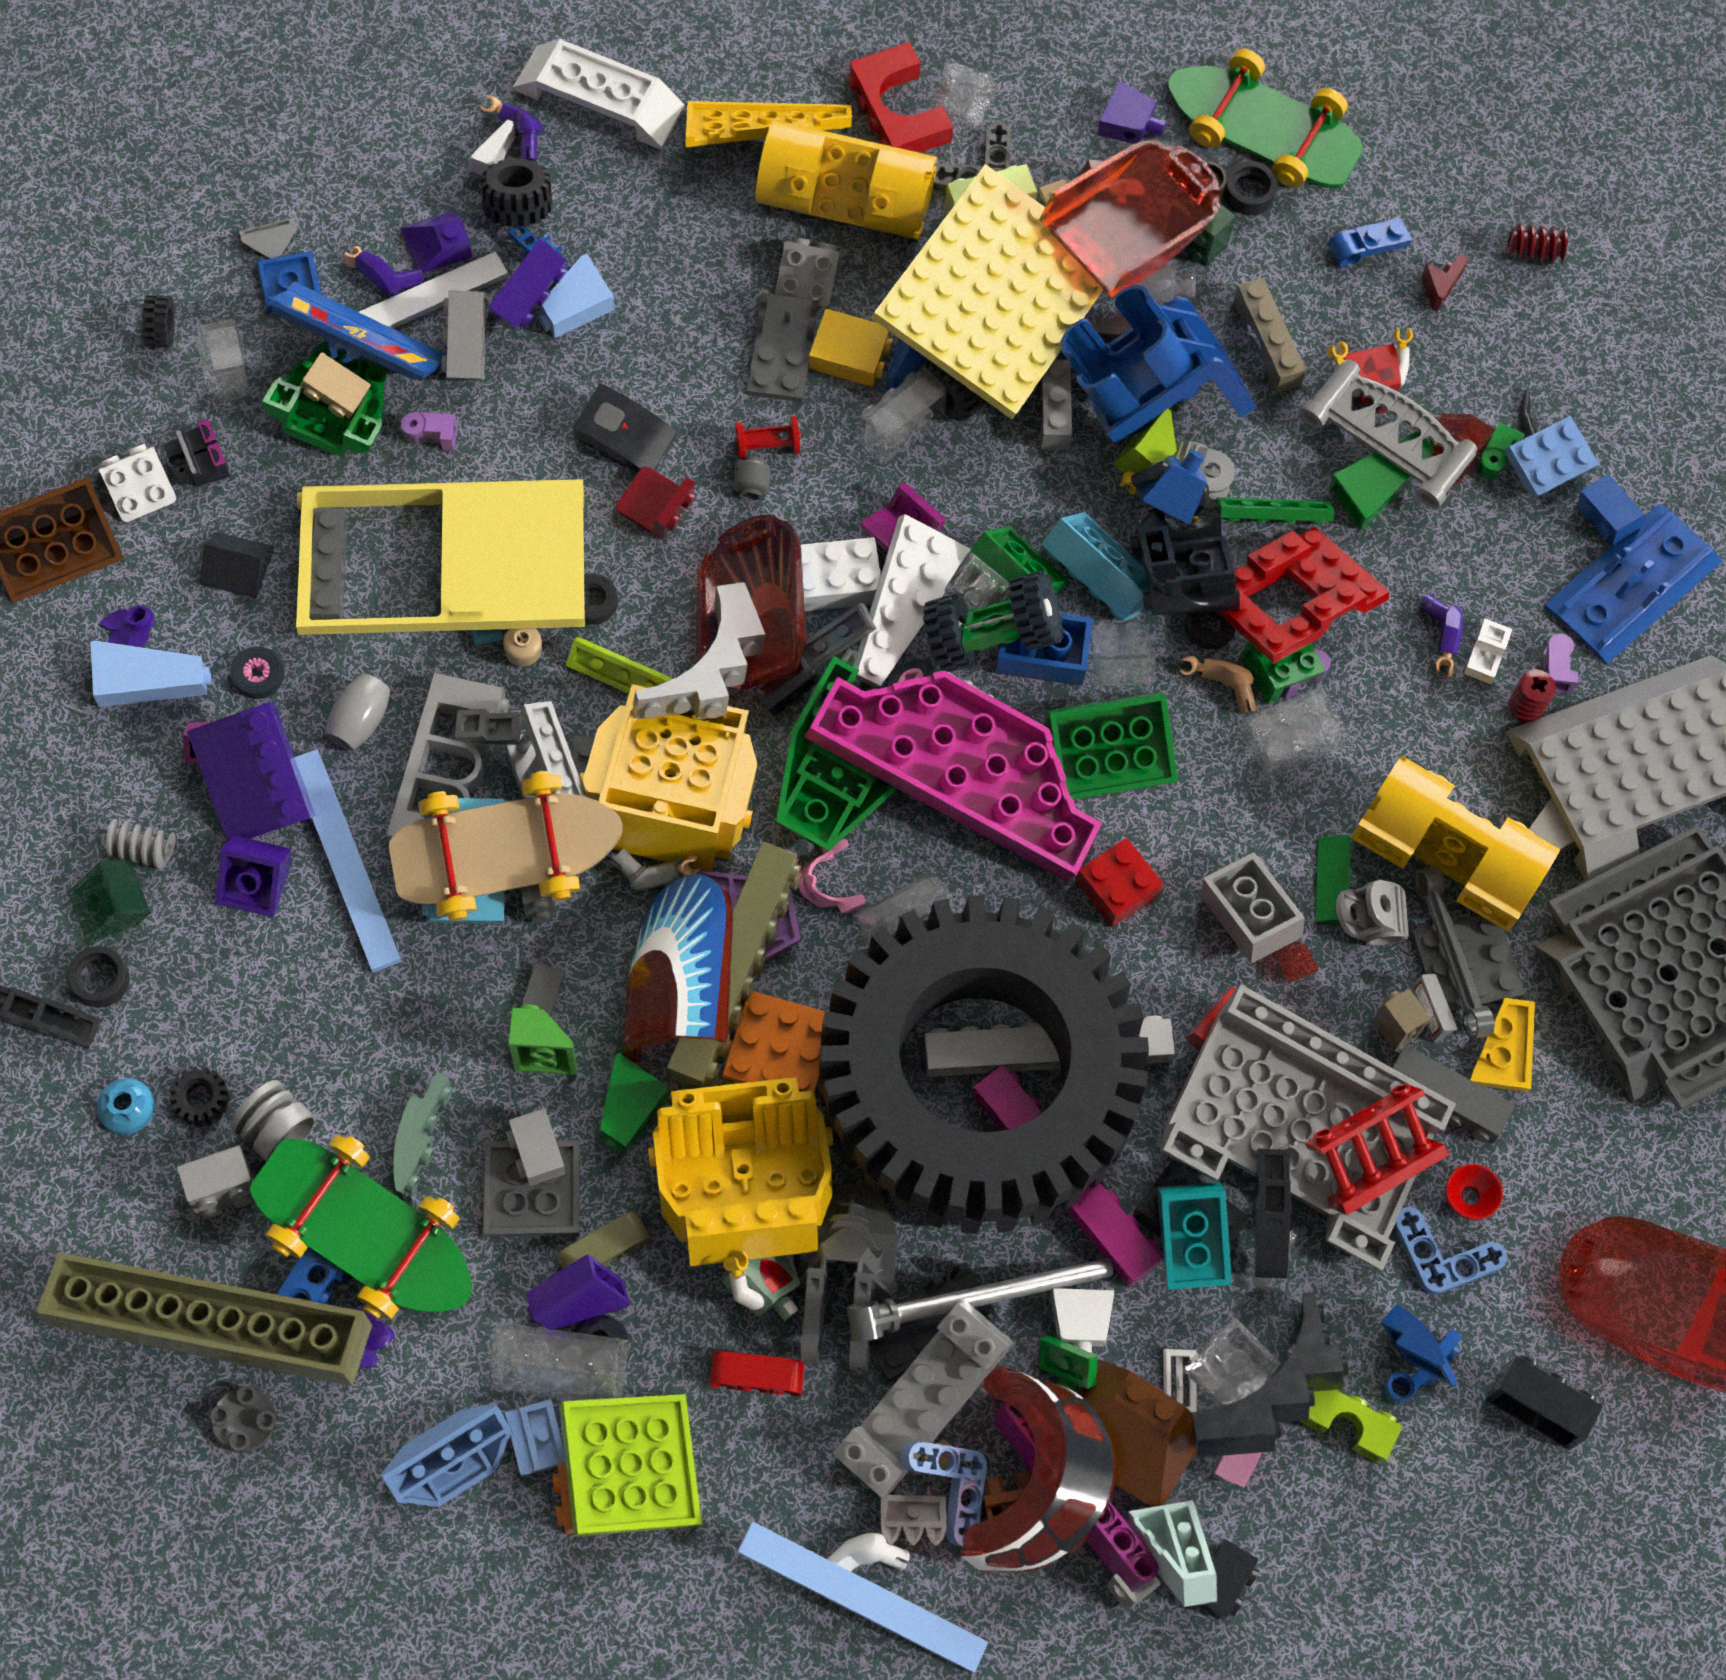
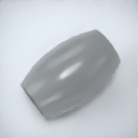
M366 673L359 675L342 691L333 705L328 717L325 736L346 750L354 751L372 735L382 720L388 705L390 688L374 676Z

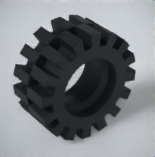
M146 295L142 306L143 322L141 323L143 327V341L146 347L170 348L172 346L175 311H173L174 303H172L173 299L171 296Z
M197 1066L191 1067L192 1071L189 1073L186 1069L181 1072L183 1076L181 1078L176 1076L173 1080L175 1085L170 1086L169 1089L171 1096H169V1101L172 1104L171 1107L176 1115L188 1125L193 1123L196 1127H202V1123L207 1125L213 1124L212 1120L215 1118L219 1120L222 1117L221 1112H226L228 1108L226 1103L229 1102L230 1097L224 1080L213 1069L209 1071L208 1067L202 1066L201 1070H198ZM197 1086H205L211 1090V1099L203 1107H193L188 1103L189 1092Z

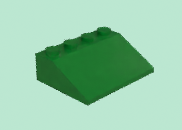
M1153 692L1043 711L1045 726L1050 729L1053 738L1052 744L1056 756L1060 759L1066 777L1065 783L1073 800L1178 782L1166 694Z

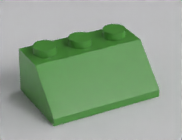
M529 1004L521 1005L520 1008H512L509 1048L515 1071L577 1075L573 1041L545 1010L539 1009L538 1006Z

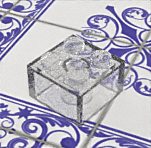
M233 319L200 325L201 337L196 338L199 355H201V367L209 394L215 393L218 403L252 396L242 348Z
M1234 1317L1215 1331L1182 1370L1221 1407L1241 1400L1258 1390L1281 1363Z

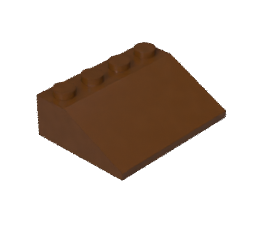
M89 477L0 511V576L12 603L124 559Z

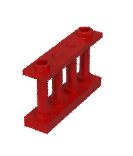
M1408 1084L1398 1085L1391 1090L1389 1095L1332 1128L1318 1131L1313 1139L1305 1143L1307 1149L1322 1155L1325 1154L1337 1183L1338 1189L1336 1193L1327 1197L1331 1209L1348 1215L1449 1156L1445 1144L1426 1138L1412 1102L1425 1095L1423 1089ZM1400 1109L1415 1142L1413 1148L1404 1153H1401L1387 1119L1388 1116ZM1374 1124L1378 1128L1389 1156L1387 1163L1379 1168L1375 1167L1362 1135V1131ZM1351 1139L1364 1172L1362 1178L1353 1183H1350L1336 1149V1146Z

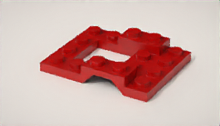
M1313 527L1300 535L1291 531L1247 555V564L1234 570L1236 590L1240 591V610L1218 611V613L1274 664L1321 638L1334 619L1352 609L1366 613L1388 601L1390 592L1320 530ZM1289 576L1313 599L1302 605L1301 614L1281 625H1277L1248 597Z

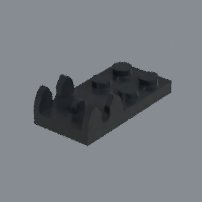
M965 1262L954 1268L949 1275L943 1278L941 1276L935 1277L923 1289L895 1304L980 1286L968 1262ZM991 1304L974 1307L992 1324L999 1322L1000 1318ZM948 1313L901 1323L898 1331L888 1332L884 1330L882 1337L869 1340V1349L887 1382L903 1374L939 1331L937 1327Z

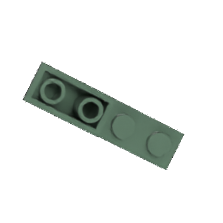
M439 1072L436 1073L423 1099L411 1094L399 1123L394 1147L393 1170L398 1197L405 1200L408 1193L413 1194L421 1178L417 1176L423 1165L428 1166L434 1156L435 1149L432 1148V1139L425 1133H431L434 1130L438 1121V1116L435 1114L440 1105L445 1106L452 1095L453 1089L450 1088L449 1077Z

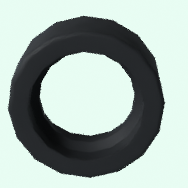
M1255 161L1241 162L1228 172L1223 192L1224 200L1237 213L1246 216L1266 212L1273 203L1278 187L1277 179L1272 170L1262 163ZM1241 178L1257 179L1266 188L1265 196L1256 199L1243 197L1234 188L1235 182Z
M103 946L88 947L77 953L67 970V982L77 1000L86 1006L94 1008L111 1006L119 1001L127 992L130 982L129 970L121 956L111 948ZM94 961H108L115 967L117 973L116 981L111 988L96 994L89 993L83 989L80 981L82 970Z

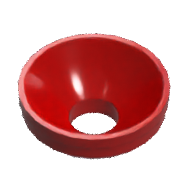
M1466 1164L1454 1170L1448 1178L1445 1186V1197L1449 1207L1456 1215L1466 1220L1480 1221L1490 1217L1498 1210L1503 1200V1189L1499 1178L1489 1168L1479 1164ZM1472 1188L1476 1190L1479 1194L1478 1203L1475 1205L1466 1204L1461 1197L1463 1189Z

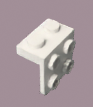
M145 444L130 449V456L121 460L118 455L101 461L103 467L98 469L121 519L125 522L134 520L176 501V495L154 447L146 448Z

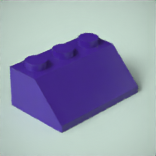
M539 239L489 305L488 317L514 332H517L520 326L525 329L534 317L531 312L537 304L542 306L549 298L551 292L548 289L553 282L559 284L568 272L565 269L567 259Z

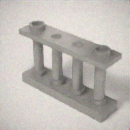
M552 701L524 704L520 711L527 729L520 736V745H504L522 798L536 797L524 796L521 782L531 778V774L541 771H548L549 775H560L562 789L551 794L569 793L586 797Z

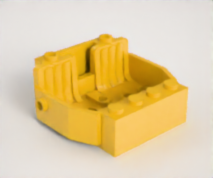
M632 684L626 706L620 705L597 729L585 773L581 772L579 777L585 795L608 806L620 817L623 824L622 835L613 850L621 851L625 848L630 854L665 862L683 859L684 861L690 855H695L697 859L693 862H688L690 867L696 869L701 867V870L712 871L715 857L730 859L733 846L741 839L743 828L749 829L753 811L748 810L755 781L757 761L750 735L745 734L749 711L727 706L726 716H719L717 718L697 720L694 711H689L682 714L676 713L636 720L632 711L635 691L647 687Z
M797 1077L671 1091L672 1107L658 1109V1125L653 1132L654 1147L648 1148L650 1167L656 1166L661 1214L680 1242L687 1241L690 1266L723 1263L726 1258L731 1257L732 1252L736 1251L746 1252L748 1259L818 1251L817 1226L822 1225L833 1195L832 1167L828 1146H833L831 1127H825L823 1113L816 1106L815 1093L813 1091L799 1092Z

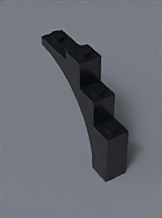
M1315 1292L1302 1293V1328L1300 1337L1290 1358L1271 1380L1241 1400L1218 1408L1192 1412V1433L1196 1458L1274 1452L1276 1438H1281V1422L1309 1420L1310 1407H1315L1314 1392L1342 1389L1343 1376H1348L1346 1356L1341 1357L1338 1344L1330 1345L1328 1331L1322 1330L1321 1324L1325 1323L1323 1304L1317 1305Z

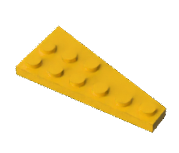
M688 101L686 147L766 138L773 120L822 131L843 129L852 126L851 105Z

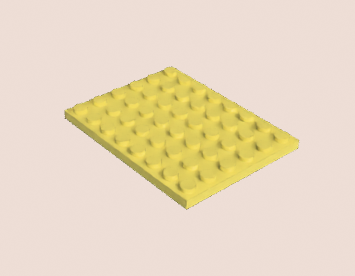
M985 164L871 318L1006 416L1013 419L1061 351L1060 343L1066 330L1075 322L1085 317L1105 287L1099 280L1118 268L1091 240L1076 229L1071 228L1057 237L1043 222L1053 213Z

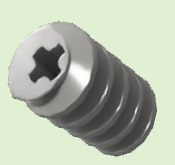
M113 819L106 834V851L109 857L115 858L119 856L121 860H128L130 858L133 863L142 861L145 866H151L154 863L156 868L162 869L172 856L176 837L174 833H171L168 839L165 840L164 830H159L156 837H153L152 827H148L145 833L141 834V825L136 824L131 832L129 831V822L124 821L119 829L117 819Z

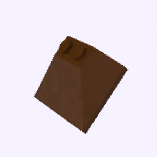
M1099 1359L1097 1362L1096 1385L1089 1389L1081 1387L1077 1394L1094 1408L1106 1427L1113 1451L1112 1484L1149 1508L1162 1506L1195 1454L1192 1412L1186 1406L1132 1371ZM1072 1402L1066 1413L1075 1431L1098 1441H1104L1103 1435L1090 1413L1079 1402ZM1061 1419L1054 1432L1067 1447L1064 1424Z

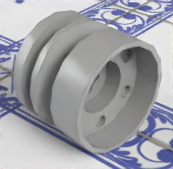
M278 1080L267 1082L255 1090L236 1110L230 1122L231 1129L236 1134H241V1138L245 1143L254 1141L253 1150L265 1162H267L283 1140H305L311 1133L317 1120L315 1115L301 1102L292 1104L294 1098L292 1093L285 1091L284 1086Z

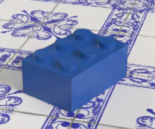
M1060 613L1063 619V623H1061L1063 639L1061 643L1035 650L1027 649L1021 638L1008 644L1000 643L995 673L1083 685L1093 618Z

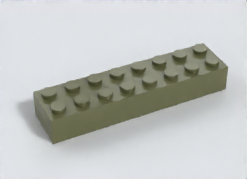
M764 841L762 842L725 929L715 1037L680 1036L667 1067L672 1080L695 1089L705 1088L708 1085L713 1087L720 1072V1069H717L720 1057L726 1058L732 1043L729 1040L731 1030H737L743 1017L741 1012L744 1000L750 1001L755 988V984H753L755 973L761 974L767 959L765 956L767 944L773 945L778 934V929L776 928L777 920L779 917L784 918L789 908L790 901H788L790 889L795 891L802 874L799 873L801 866L798 865L797 854Z

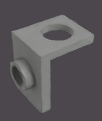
M1135 1568L1136 1572L1141 1576L1140 1571ZM1115 1574L1106 1586L1126 1612H1128L1159 1587L1161 1583L1155 1577L1141 1590L1131 1592L1120 1576Z

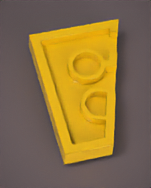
M1510 998L1503 999L1494 1019V1032L1491 1036H1487L1469 1080L1483 1087L1529 1092L1531 1090L1535 1002Z

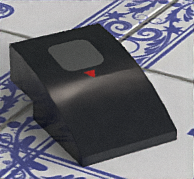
M602 383L598 385L573 426L575 440L599 450L601 456L637 473L644 466H649L656 470L677 434L672 427L645 407Z

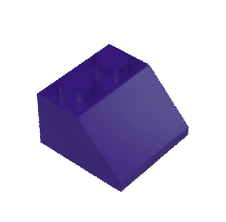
M233 835L221 849L215 904L274 917L289 874L292 849Z

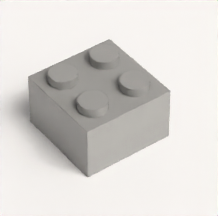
M239 1145L177 1167L187 1201L198 1217L213 1218L223 1212L222 1209L234 1205L236 1208H240L253 1202L249 1188L254 1177L249 1161Z

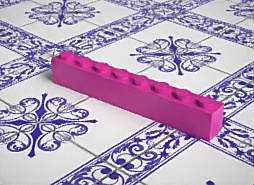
M1003 1065L973 1087L971 1095L1001 1131L1024 1125L1042 1114L1040 1111L1041 1105L1032 1094L1027 1095L1020 1086L1022 1083L1019 1077L1012 1070L1007 1071ZM1101 1183L1094 1189L1088 1185L1079 1202L1066 1211L1101 1254L1111 1261L1115 1271L1130 1288L1159 1265L1162 1260L1160 1256L1161 1250L1152 1239L1149 1238L1147 1240L1139 1231L1141 1227L1138 1221L1131 1214L1126 1215L1119 1206L1121 1205L1120 1200L1113 1191H1106Z

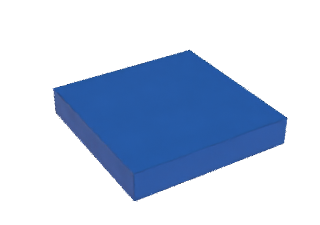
M312 251L256 261L264 301L266 296L274 297L286 291L294 282L321 294ZM265 302L267 313L273 312L270 304Z

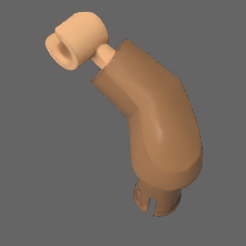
M1187 656L1182 659L1183 661H1190L1192 664V670L1180 669L1182 674L1190 675L1196 671H1201L1202 678L1222 682L1227 687L1230 686V689H1234L1239 714L1247 713L1248 709L1250 711L1258 709L1251 688L1254 677L1250 670L1224 660L1205 658L1204 663H1200L1194 656Z

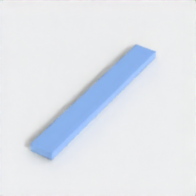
M318 749L295 757L315 816L312 817L372 973L400 963L401 959Z
M751 1522L737 1551L738 1554L971 1673H975L988 1644L986 1640L755 1522Z

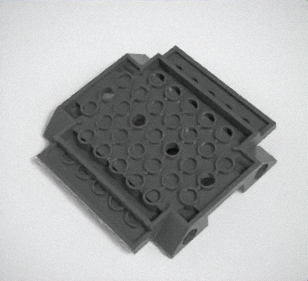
M1698 824L1548 901L1546 906L1564 934L1560 932L1534 946V949L1564 996L1568 998L1575 994L1604 1039L1605 1044L1599 1051L1630 1100L1634 1102L1659 1088L1660 1083L1678 1112L1726 1086V848L1721 849L1719 845L1713 847ZM1710 943H1720L1724 948V955L1713 953ZM1666 968L1671 970L1674 974V981L1668 982L1663 980L1660 976V969ZM1618 995L1621 997L1624 1003L1623 1007H1613L1609 1002V996Z

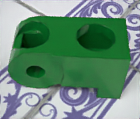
M1499 422L1478 463L1477 469L1479 474L1489 480L1499 477L1507 461L1504 450L1523 440L1525 434Z

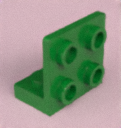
M1249 641L1240 655L1247 669L1252 673L1254 681L1267 704L1277 701L1284 688L1321 675L1325 671V667L1311 643L1274 664Z

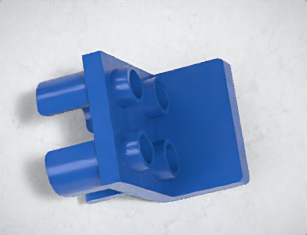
M1132 285L1121 290L1113 298L1116 307L1132 326L1129 330L1106 344L1087 319H1080L1071 325L1062 336L1061 350L1074 367L1079 385L1086 392L1107 435L1115 444L1128 435L1144 431L1150 425L1153 418L1175 403L1191 399L1196 395L1200 387L1213 379L1241 418L1257 408L1223 346L1186 297H1176L1162 306L1156 302L1146 287Z

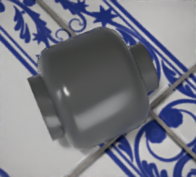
M747 456L745 460L736 463L732 486L741 499L757 501L769 492L771 468L768 464L762 462V459L757 456Z

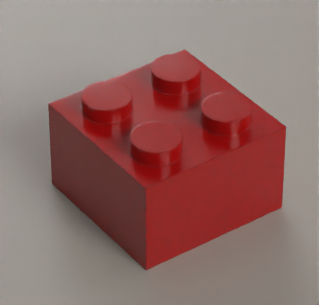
M1127 837L1080 868L1075 880L1111 928L1159 896L1164 884Z

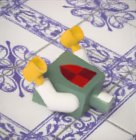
M736 1251L732 1252L730 1258L725 1259L723 1266L725 1270L730 1272L722 1281L733 1292L736 1302L749 1308L756 1316H762L774 1308L784 1322L799 1312L798 1307L789 1297L800 1286V1280L796 1274L794 1254L748 1259L746 1252Z

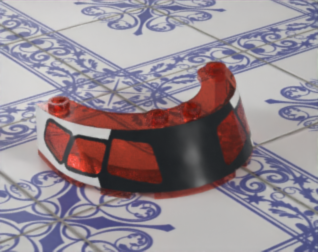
M996 1365L985 1378L984 1389L992 1398L1010 1404L1025 1417L1034 1436L1035 1464L1027 1487L1011 1507L990 1520L976 1523L969 1527L963 1539L961 1557L980 1572L1020 1573L1034 1571L1050 1566V1562L1066 1553L1071 1554L1090 1537L1088 1533L1099 1517L1103 1518L1114 1488L1115 1452L1111 1437L1107 1433L1102 1418L1076 1392L1059 1384Z

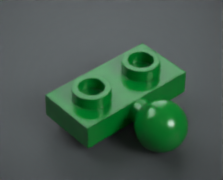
M1049 1335L1040 1339L1038 1368L1060 1377L1053 1390L1060 1399L1075 1398L1072 1393L1061 1386L1078 1393V1385L1086 1389L1096 1385L1097 1355Z

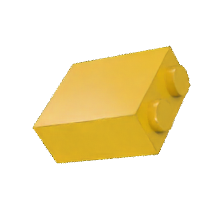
M825 309L809 354V369L873 387L876 378L881 379L883 376L886 362H882L884 354L890 355L894 339L890 338V331L879 323Z

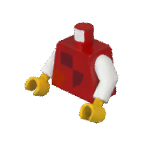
M1406 328V337L1402 340L1399 336L1400 329H1395L1393 339L1398 343L1396 348L1393 343L1347 354L1348 346L1346 343L1338 342L1339 353L1336 354L1334 345H1330L1326 350L1327 355L1335 360L1333 363L1334 372L1342 362L1350 359L1359 365L1360 371L1358 373L1361 377L1383 384L1398 392L1400 387L1405 384L1409 369V347H1406V344L1412 340L1413 331L1411 328ZM1360 391L1352 392V397H1355L1360 405L1373 402L1371 398L1364 397ZM1377 407L1378 413L1387 412L1384 407Z

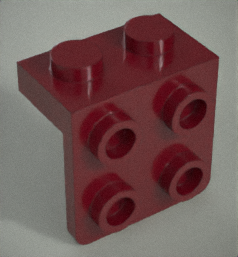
M644 466L617 502L616 511L663 540L668 531L673 532L681 520L680 514L684 508L688 510L697 496L694 494L696 482L686 476L679 486L649 466Z

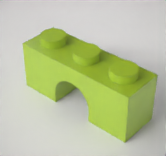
M1338 1390L1314 1392L1315 1407H1310L1309 1420L1300 1422L1324 1434L1329 1429L1333 1419L1338 1417L1347 1418L1357 1429V1440L1352 1450L1379 1465L1387 1461L1403 1427L1396 1422L1397 1419L1393 1415L1385 1411L1376 1412L1367 1407L1368 1403L1362 1398L1355 1395L1348 1397Z

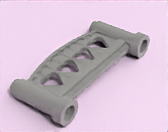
M1348 359L1342 362L1312 400L1306 401L1300 408V417L1308 425L1317 429L1322 428L1326 421L1330 420L1422 483L1416 490L1417 497L1426 506L1438 509L1446 500L1447 491L1476 456L1477 446L1468 439H1464L1462 442L1455 441L1450 433L1430 413L1405 395L1383 384L1361 377L1358 373L1360 367L1353 360ZM1352 392H1362L1364 397H1369L1373 400V405L1352 412ZM1377 407H1384L1387 413L1394 414L1397 420L1376 428L1375 409ZM1403 422L1409 424L1411 429L1419 431L1420 437L1399 444V424ZM1426 438L1431 439L1434 445L1441 446L1444 452L1423 460L1422 440Z

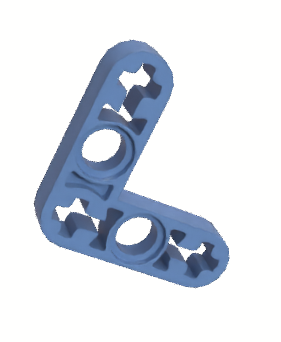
M1405 1207L1401 1209L1395 1222L1394 1228L1424 1291L1429 1294H1442L1499 1271L1507 1262L1506 1250L1495 1242L1483 1244L1443 1260L1423 1215L1416 1208ZM1404 1215H1407L1409 1219L1414 1218L1416 1220L1413 1230L1415 1234L1421 1231L1422 1236H1417L1412 1241L1408 1240L1407 1237H1411L1413 1233L1408 1225H1402L1401 1222L1405 1219ZM1423 1243L1427 1245L1430 1250V1256L1427 1259L1418 1258L1413 1250L1415 1244ZM1487 1250H1490L1492 1254L1497 1253L1499 1258L1496 1260V1265L1492 1261L1485 1262L1480 1266L1483 1270L1480 1272L1478 1260L1483 1259L1488 1254ZM1435 1260L1436 1264L1431 1269L1435 1276H1442L1443 1280L1439 1283L1440 1287H1437L1435 1283L1430 1284L1428 1282V1279L1432 1276L1430 1269L1427 1267L1425 1270H1422L1421 1266L1428 1265ZM1458 1261L1469 1263L1472 1269L1470 1276L1463 1277L1456 1272L1455 1265Z
M909 1441L902 1447L900 1452L902 1466L909 1471L952 1478L945 1536L947 1541L954 1546H971L976 1541L979 1531L987 1470L985 1456L975 1450ZM946 1452L949 1457V1463L946 1469L942 1470L939 1467L938 1459L941 1453ZM913 1454L928 1455L927 1461L913 1459ZM960 1460L973 1462V1469L959 1467ZM968 1489L971 1494V1501L967 1507H964L961 1503V1495L964 1490ZM960 1513H967V1518L960 1517ZM959 1528H965L964 1535L958 1534Z

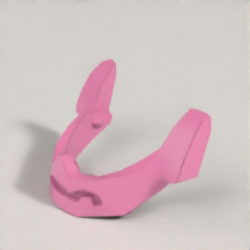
M842 839L829 852L822 849V854L805 863L800 871L802 874L798 884L800 891L806 899L817 907L837 906L841 913H850L866 903L865 897L862 894L841 898L821 893L815 885L817 878L815 875H812L813 867L816 864L833 859V855L849 846L847 839Z

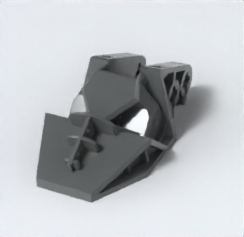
M833 1184V1195L822 1225L817 1226L818 1251L800 1253L798 1276L800 1286L797 1290H806L801 1343L802 1363H811L812 1367H818L821 1359L822 1326H825L826 1302L831 1291L827 1276V1266L835 1268L838 1266L839 1260L850 1261V1264L857 1265V1272L854 1273L855 1291L853 1304L875 1302L876 1297L892 1298L899 1236L882 1191L876 1196L866 1186ZM850 1338V1370L857 1371V1368L866 1369L867 1362L869 1361V1340L852 1341Z

